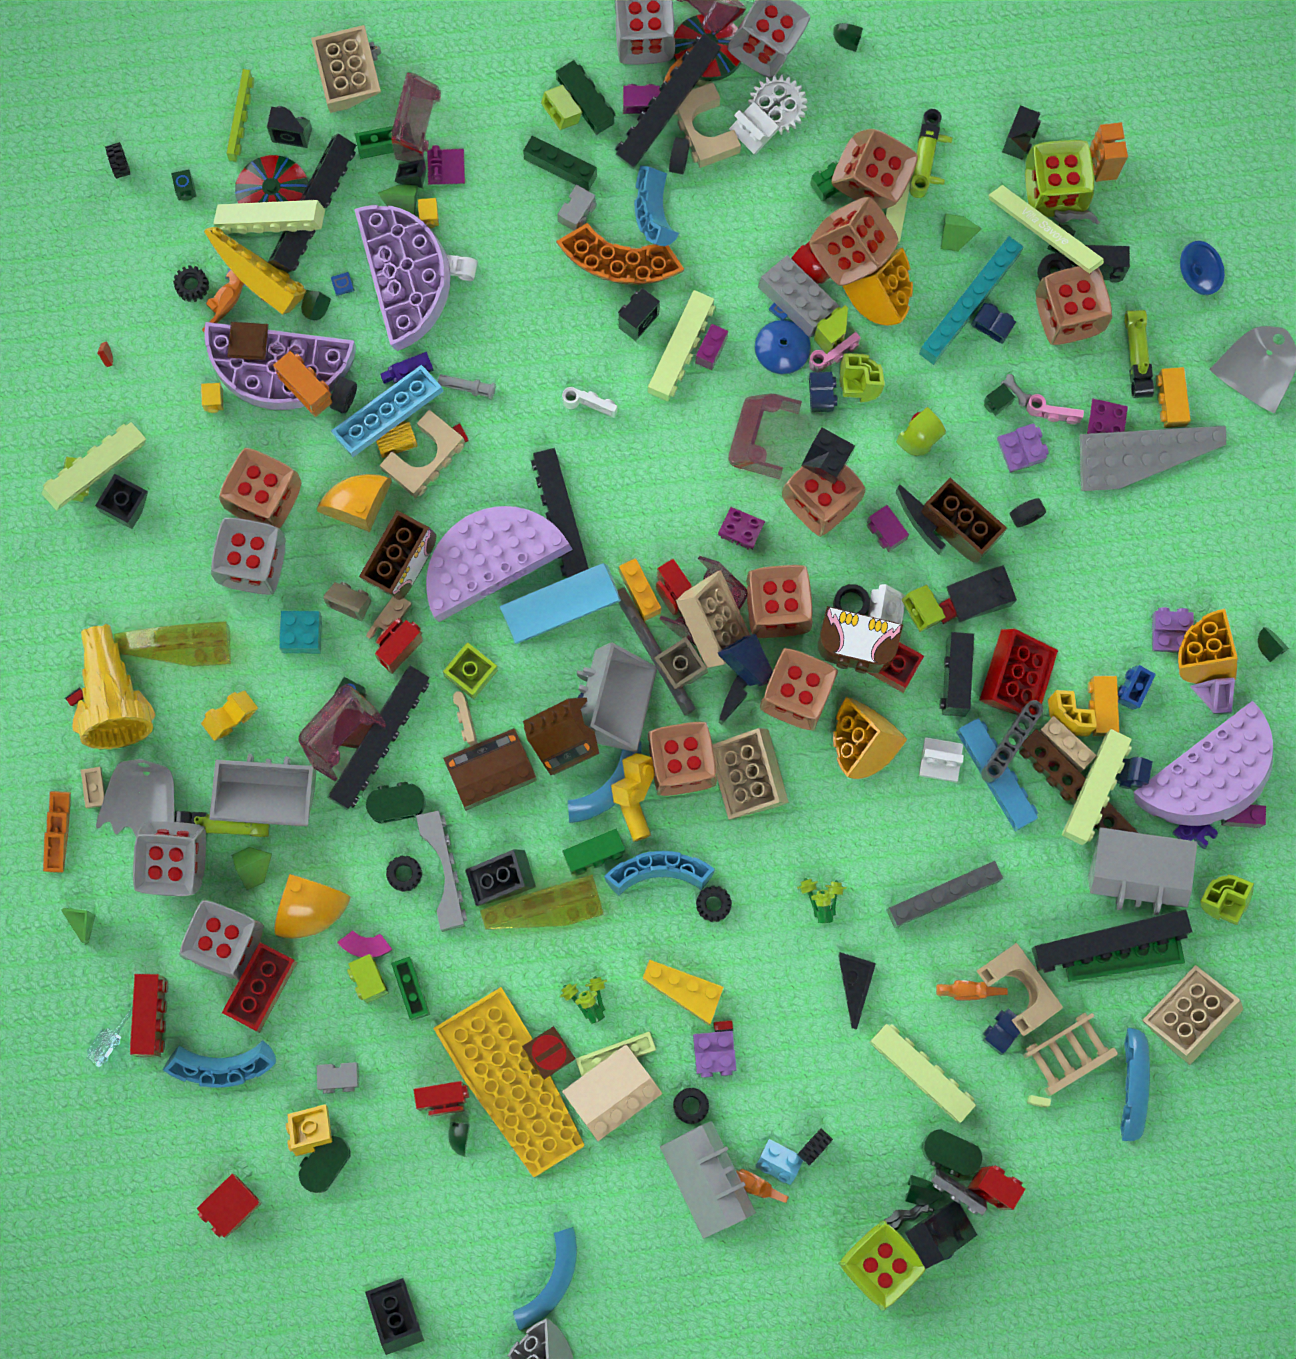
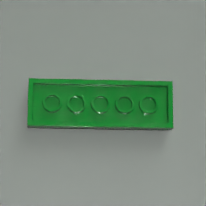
M1176 938L1169 939V943L1158 946L1156 942L1150 944V948L1139 950L1136 947L1132 948L1130 953L1120 955L1119 952L1112 953V957L1101 959L1099 956L1094 957L1093 962L1082 964L1081 961L1074 962L1075 966L1066 968L1068 982L1184 964L1185 959L1181 940L1176 941Z

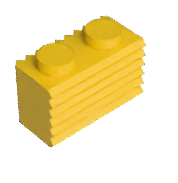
M402 421L376 440L382 458L387 457L391 452L396 454L417 447L410 422L405 423V421Z

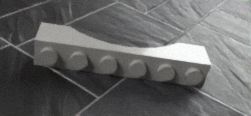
M439 811L417 815L420 835L437 852L444 869V892L436 910L440 929L443 932L465 927L464 921H467L465 909L461 910L460 902H463L461 890L457 891L456 883H459L457 871L453 872L452 864H455L453 853H449L447 847L451 845L449 834L444 833L443 828L447 826L445 816L440 815Z

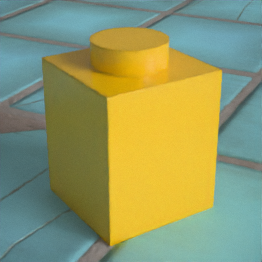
M436 198L418 199L419 219L429 229L439 226Z
M201 384L202 407L204 411L217 413L219 410H224L223 388L221 384Z

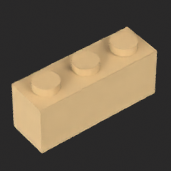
M1054 716L1040 730L1045 738L1080 773L1097 756Z

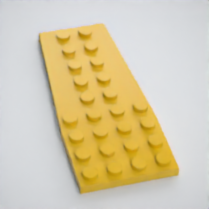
M502 987L433 1028L466 1084L533 1177L538 1176L585 1146L551 1076L543 1079L528 1060V1055L522 1046L533 1039Z

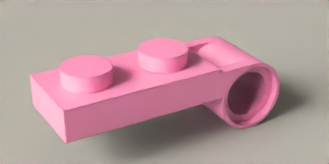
M855 332L827 354L822 350H815L810 356V369L814 372H821L834 362L839 363L843 359L844 353L853 352L859 347L861 337ZM819 358L823 362L821 364H817L813 360Z
M1040 394L1031 396L1026 405V410L1030 415L1043 417L1051 422H1058L1060 420L1066 421L1068 424H1077L1081 422L1084 410L1046 405L1045 398ZM1037 402L1040 408L1033 407L1032 403Z

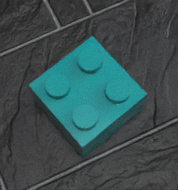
M281 611L279 648L282 653L321 654L322 616L320 611Z

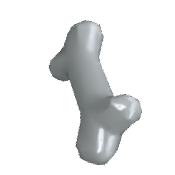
M1008 374L1006 380L1001 381V385L1004 383L1006 387H1009L1018 397L1019 405L1025 406L1032 395L1023 393L1014 382V375Z

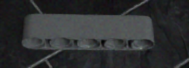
M1030 701L1020 711L983 767L981 776L984 781L992 783L1003 774L1041 716L1043 706L1040 702ZM1029 708L1035 710V715L1029 712ZM1019 723H1023L1026 730L1021 729ZM1009 738L1014 739L1016 745H1012L1009 742ZM999 753L1004 754L1006 760H1001L999 758ZM989 768L995 771L996 776L989 773Z

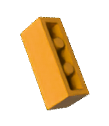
M1184 367L1161 369L1156 376V385L1160 388L1158 402L1162 405L1160 420L1164 422V428L1186 427L1191 420Z
M635 558L620 565L619 573L642 619L646 621L661 614V606L637 559Z
M1093 676L1090 682H1088V693H1091L1088 709L1095 710L1097 728L1092 732L1093 736H1105L1110 729L1119 733L1117 676Z

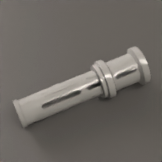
M440 374L438 379L440 386L467 391L474 396H485L492 400L495 394V383L487 384L480 382V380L469 381Z

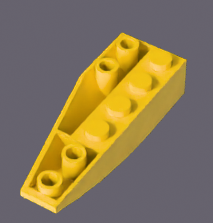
M217 227L205 229L204 233L234 274L256 295L282 315L291 312L304 298L306 292L304 286L297 281H293L287 272L271 265L224 234L221 229Z

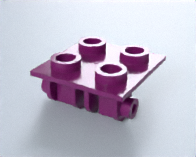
M433 145L431 150H427L428 185L465 184L464 149H440V146Z
M1092 398L1087 434L1125 432L1128 406Z
M730 507L718 535L721 536V539L728 541L732 539L731 543L737 541L736 545L741 543L740 546L747 548V550L749 548L753 550L765 521Z

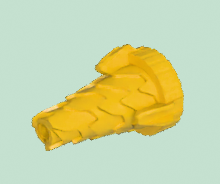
M105 624L103 626L83 629L81 631V638L84 648V669H82L85 688H82L84 702L82 700L78 701L73 718V731L80 735L82 744L94 749L121 748L145 739L153 730L152 720L156 716L155 711L139 690L133 691L131 676L127 675L125 663L121 661L118 643H114L111 626Z

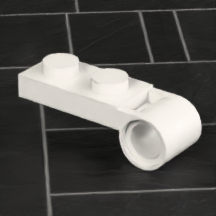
M447 255L451 276H458L466 281L474 280L477 260L470 257Z
M568 387L563 391V404L568 409H574L581 403L613 418L617 414L615 402L609 399L603 400L594 392L589 391L587 393L574 387ZM569 395H573L576 397V399L573 401H568L566 397Z

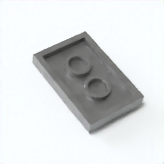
M935 1168L931 1181L936 1189L941 1192L947 1191L951 1194L950 1197L957 1203L962 1201L968 1205L967 1209L972 1213L984 1215L987 1210L986 1200L938 1168Z

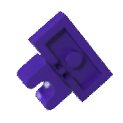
M1179 825L1172 833L1178 839L1196 841L1203 849H1206L1208 841L1204 838L1205 836H1210L1212 839L1218 836L1217 830L1211 825Z

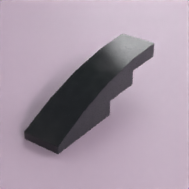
M900 484L896 489V494L904 512L924 541L940 555L945 549L946 544L934 534L937 526L921 513L924 505Z
M739 675L734 680L725 699L719 718V724L721 725L747 698L748 693L744 691V688L748 684Z

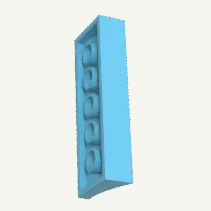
M420 365L332 429L331 432L336 441L352 457H355L441 394L443 389L428 371Z
M602 563L499 607L509 626L514 642L519 644L618 603L621 599L609 566Z

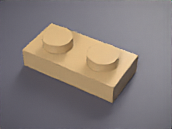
M95 767L81 770L85 807L87 809L101 807L105 797L102 768Z

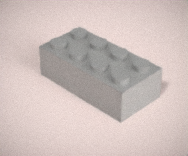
M788 255L761 277L758 288L778 305L809 338L815 334L817 324L825 318L827 320L831 317V313L839 307Z

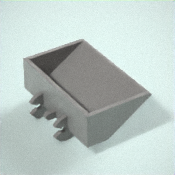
M612 642L595 650L591 669L583 668V671H577V676L587 682L586 686L579 685L578 689L584 693L583 698L587 697L586 704L581 708L583 721L586 726L595 731L597 744L637 752L657 668Z
M248 754L247 762L215 760L210 820L308 827L317 771L313 766L290 765L289 757H285L284 764L271 763V759L267 758L266 763L254 762L252 754Z
M1100 828L1088 876L1090 893L1116 897L1117 910L1122 909L1124 898L1135 900V907H1140L1141 901L1153 902L1152 909L1154 910V915H1159L1161 904L1188 908L1193 885L1197 842Z
M712 1121L660 1146L703 1239L756 1213L743 1187L745 1183L741 1182L727 1153L729 1149L727 1146L724 1147Z

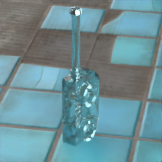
M132 1008L117 1029L115 1028L114 1031L109 1028L101 1030L87 1049L88 1056L86 1058L95 1065L101 1067L102 1064H105L109 1054L119 1045L121 1039L119 1036L120 1030L132 1015Z

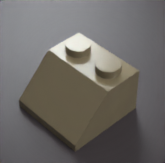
M334 582L323 597L327 607L361 622L372 602L367 592L360 589L357 592L344 582L340 584Z
M687 637L654 657L675 690L693 683L708 673L707 667Z

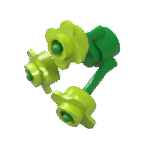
M805 878L804 881L800 882L801 886L797 887V889L800 888L802 894L808 892L814 910V917L818 918V923L833 922V916L836 915L837 894L843 895V890L847 889V887H842V883L835 880V882L831 881L830 885H825V887H828V891L820 890L816 895H813L812 891L817 889L816 883L818 881L812 882V879Z
M596 976L589 979L590 983L585 986H589L590 991L587 990L580 993L579 999L575 996L579 992L576 988L577 984L571 985L569 983L564 985V988L561 989L562 994L560 998L564 997L566 1001L572 998L584 1014L585 1019H589L591 1024L605 1018L603 1014L605 1007L600 990L605 989L604 982H607V979L602 980L601 977Z

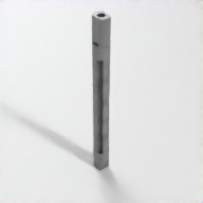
M625 588L617 590L621 599L618 602L683 714L692 713L696 708L684 688L681 687L675 690L654 659L662 651Z

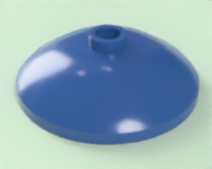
M1194 241L1186 245L1180 258V269L1185 282L1192 290L1201 295H1211L1217 292L1223 285L1225 276L1224 265L1220 255L1210 244L1204 241Z
M778 320L767 324L758 333L755 341V353L758 361L764 368L776 374H790L799 370L807 362L810 355L811 345L809 337L799 326L791 321ZM784 340L787 344L782 345L780 342Z

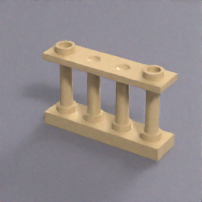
M1086 1013L1081 1014L1075 1018L1077 1022L1038 1046L1034 1043L1026 1048L1027 1053L1023 1054L1024 1058L1032 1055L1048 1081V1087L1044 1089L1048 1096L1053 1095L1118 1055L1114 1047L1110 1049L1104 1047L1088 1020L1094 1017L1093 1013L1089 1015ZM1080 1025L1083 1026L1098 1050V1056L1094 1059L1087 1056L1072 1032L1073 1029ZM1063 1035L1067 1037L1082 1061L1080 1062L1082 1066L1076 1070L1070 1066L1055 1040ZM1049 1045L1065 1071V1077L1060 1080L1054 1077L1039 1053V1050Z

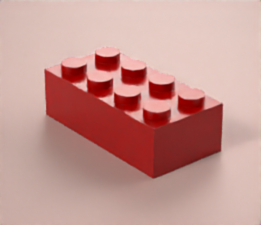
M899 642L897 653L886 670L879 673H867L904 693L924 655Z
M260 942L225 1005L222 1014L260 1033L298 962Z
M159 974L134 975L130 1055L136 1057H161V1053H164L165 1041H162V1033L166 1031V1021H163V1014L167 1012V1001H164L165 993L168 992V981H165L166 978Z
M996 1165L979 1168L967 1187L1000 1210H1014L1026 1188L1022 1187L1023 1182L1013 1176L1008 1178L1004 1175L1005 1171Z

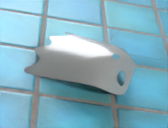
M141 759L120 762L111 776L97 818L96 828H100L105 822H110L115 834H118L124 827H130L137 837L138 830L147 822H174V781L171 771L167 767ZM138 763H145L150 767H141ZM143 772H150V774L146 776Z

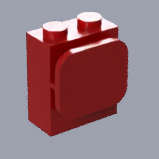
M671 559L657 568L658 582H656V590L670 612L675 615L679 610L676 600L693 586L675 560Z
M398 618L378 638L377 645L379 649L375 652V656L378 662L391 674L423 642L421 628L413 621L411 623L407 620L403 622Z
M462 1081L413 1089L417 1110L434 1108L432 1111H428V1116L430 1117L465 1111L464 1106L458 1105L466 1103V1098H469L468 1086L464 1085Z
M232 1173L196 1209L199 1211L198 1216L205 1223L208 1221L213 1226L212 1231L219 1238L221 1236L227 1238L250 1217L262 1202L236 1174Z

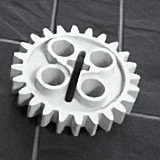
M774 75L773 81H770L767 77V83L764 84L760 81L761 87H754L756 93H750L753 99L748 100L750 105L756 102L771 118L774 115H780V118L775 120V122L781 127L779 133L782 135L784 129L790 133L789 127L796 129L795 123H802L800 117L805 118L803 111H807V106L804 105L807 103V99L804 98L806 96L805 91L801 92L802 86H797L796 80L790 83V77L784 81L783 75L780 76L779 80ZM778 90L784 91L782 95L778 96L775 94ZM764 101L770 102L766 107L761 106V103ZM788 104L795 105L793 109L786 108Z

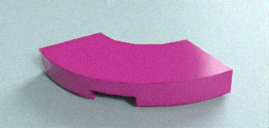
M351 931L337 942L345 951L357 957L371 954L375 958L392 951V948L381 934L365 938Z

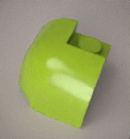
M844 353L839 379L843 397L859 398L860 402H868L879 397L885 386L881 364L878 365L869 358V355Z
M927 406L909 423L907 429L899 434L896 443L910 455H925L946 434V429L941 420Z
M1229 874L1228 876L1213 879L1201 899V907L1208 915L1217 920L1221 918L1238 925L1251 901L1254 883Z

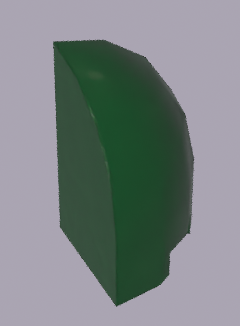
M847 23L837 24L833 31L834 39L839 46L856 52L863 28Z
M306 290L301 306L303 315L314 321L321 319L328 310L331 298L319 291Z
M1263 627L1260 631L1258 647L1269 662H1272L1278 655H1282L1289 649L1267 627Z
M450 1122L449 1144L458 1155L465 1157L470 1125Z
M910 1175L908 1182L910 1187L905 1196V1201L925 1206L937 1201L942 1192L933 1186L934 1183Z

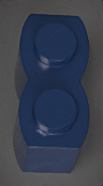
M984 303L971 325L978 331L987 334L993 340L1003 344L1016 321L1012 315L1001 313L994 304Z
M810 372L811 412H830L834 410V406H837V395H834L833 388H836V377H833L832 372Z
M1142 757L1123 759L1124 767L1120 774L1117 773L1115 777L1119 787L1131 789V786L1142 788L1143 785L1149 784L1153 761Z
M1010 1009L1001 1010L994 1018L997 1021L994 1026L989 1025L983 1032L985 1037L982 1041L997 1053L1003 1055L1020 1034V1031L1012 1021L1017 1015Z

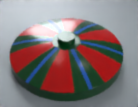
M700 14L688 18L677 28L674 34L675 62L693 47L692 43L697 36L701 38L705 34L721 46V51L699 80L716 81L730 76L741 64V61L728 51V44L737 31V26L731 22L720 32L719 30L729 21L722 16Z
M278 155L263 156L251 161L239 174L235 186L237 203L299 201L308 185V180L303 169L293 160Z

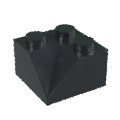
M1020 105L1002 153L1023 160L1024 154H1029L1032 144L1029 143L1030 139H1035L1041 124V120H1038L1040 112Z
M271 106L267 124L271 141L273 143L308 148L312 131L310 120L304 117L295 118L290 109L286 107Z
M644 288L639 292L636 291L631 296L630 303L627 306L623 305L618 312L619 329L634 341H637L658 317L660 310V301Z
M822 427L801 466L835 484L854 453L855 445Z
M114 474L95 506L100 513L133 529L142 514L148 491Z

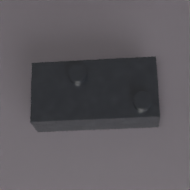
M951 632L946 640L943 698H940L939 703L942 715L965 717L970 710L974 634Z
M956 1201L939 1208L905 1232L925 1269L945 1260L977 1236L961 1204Z

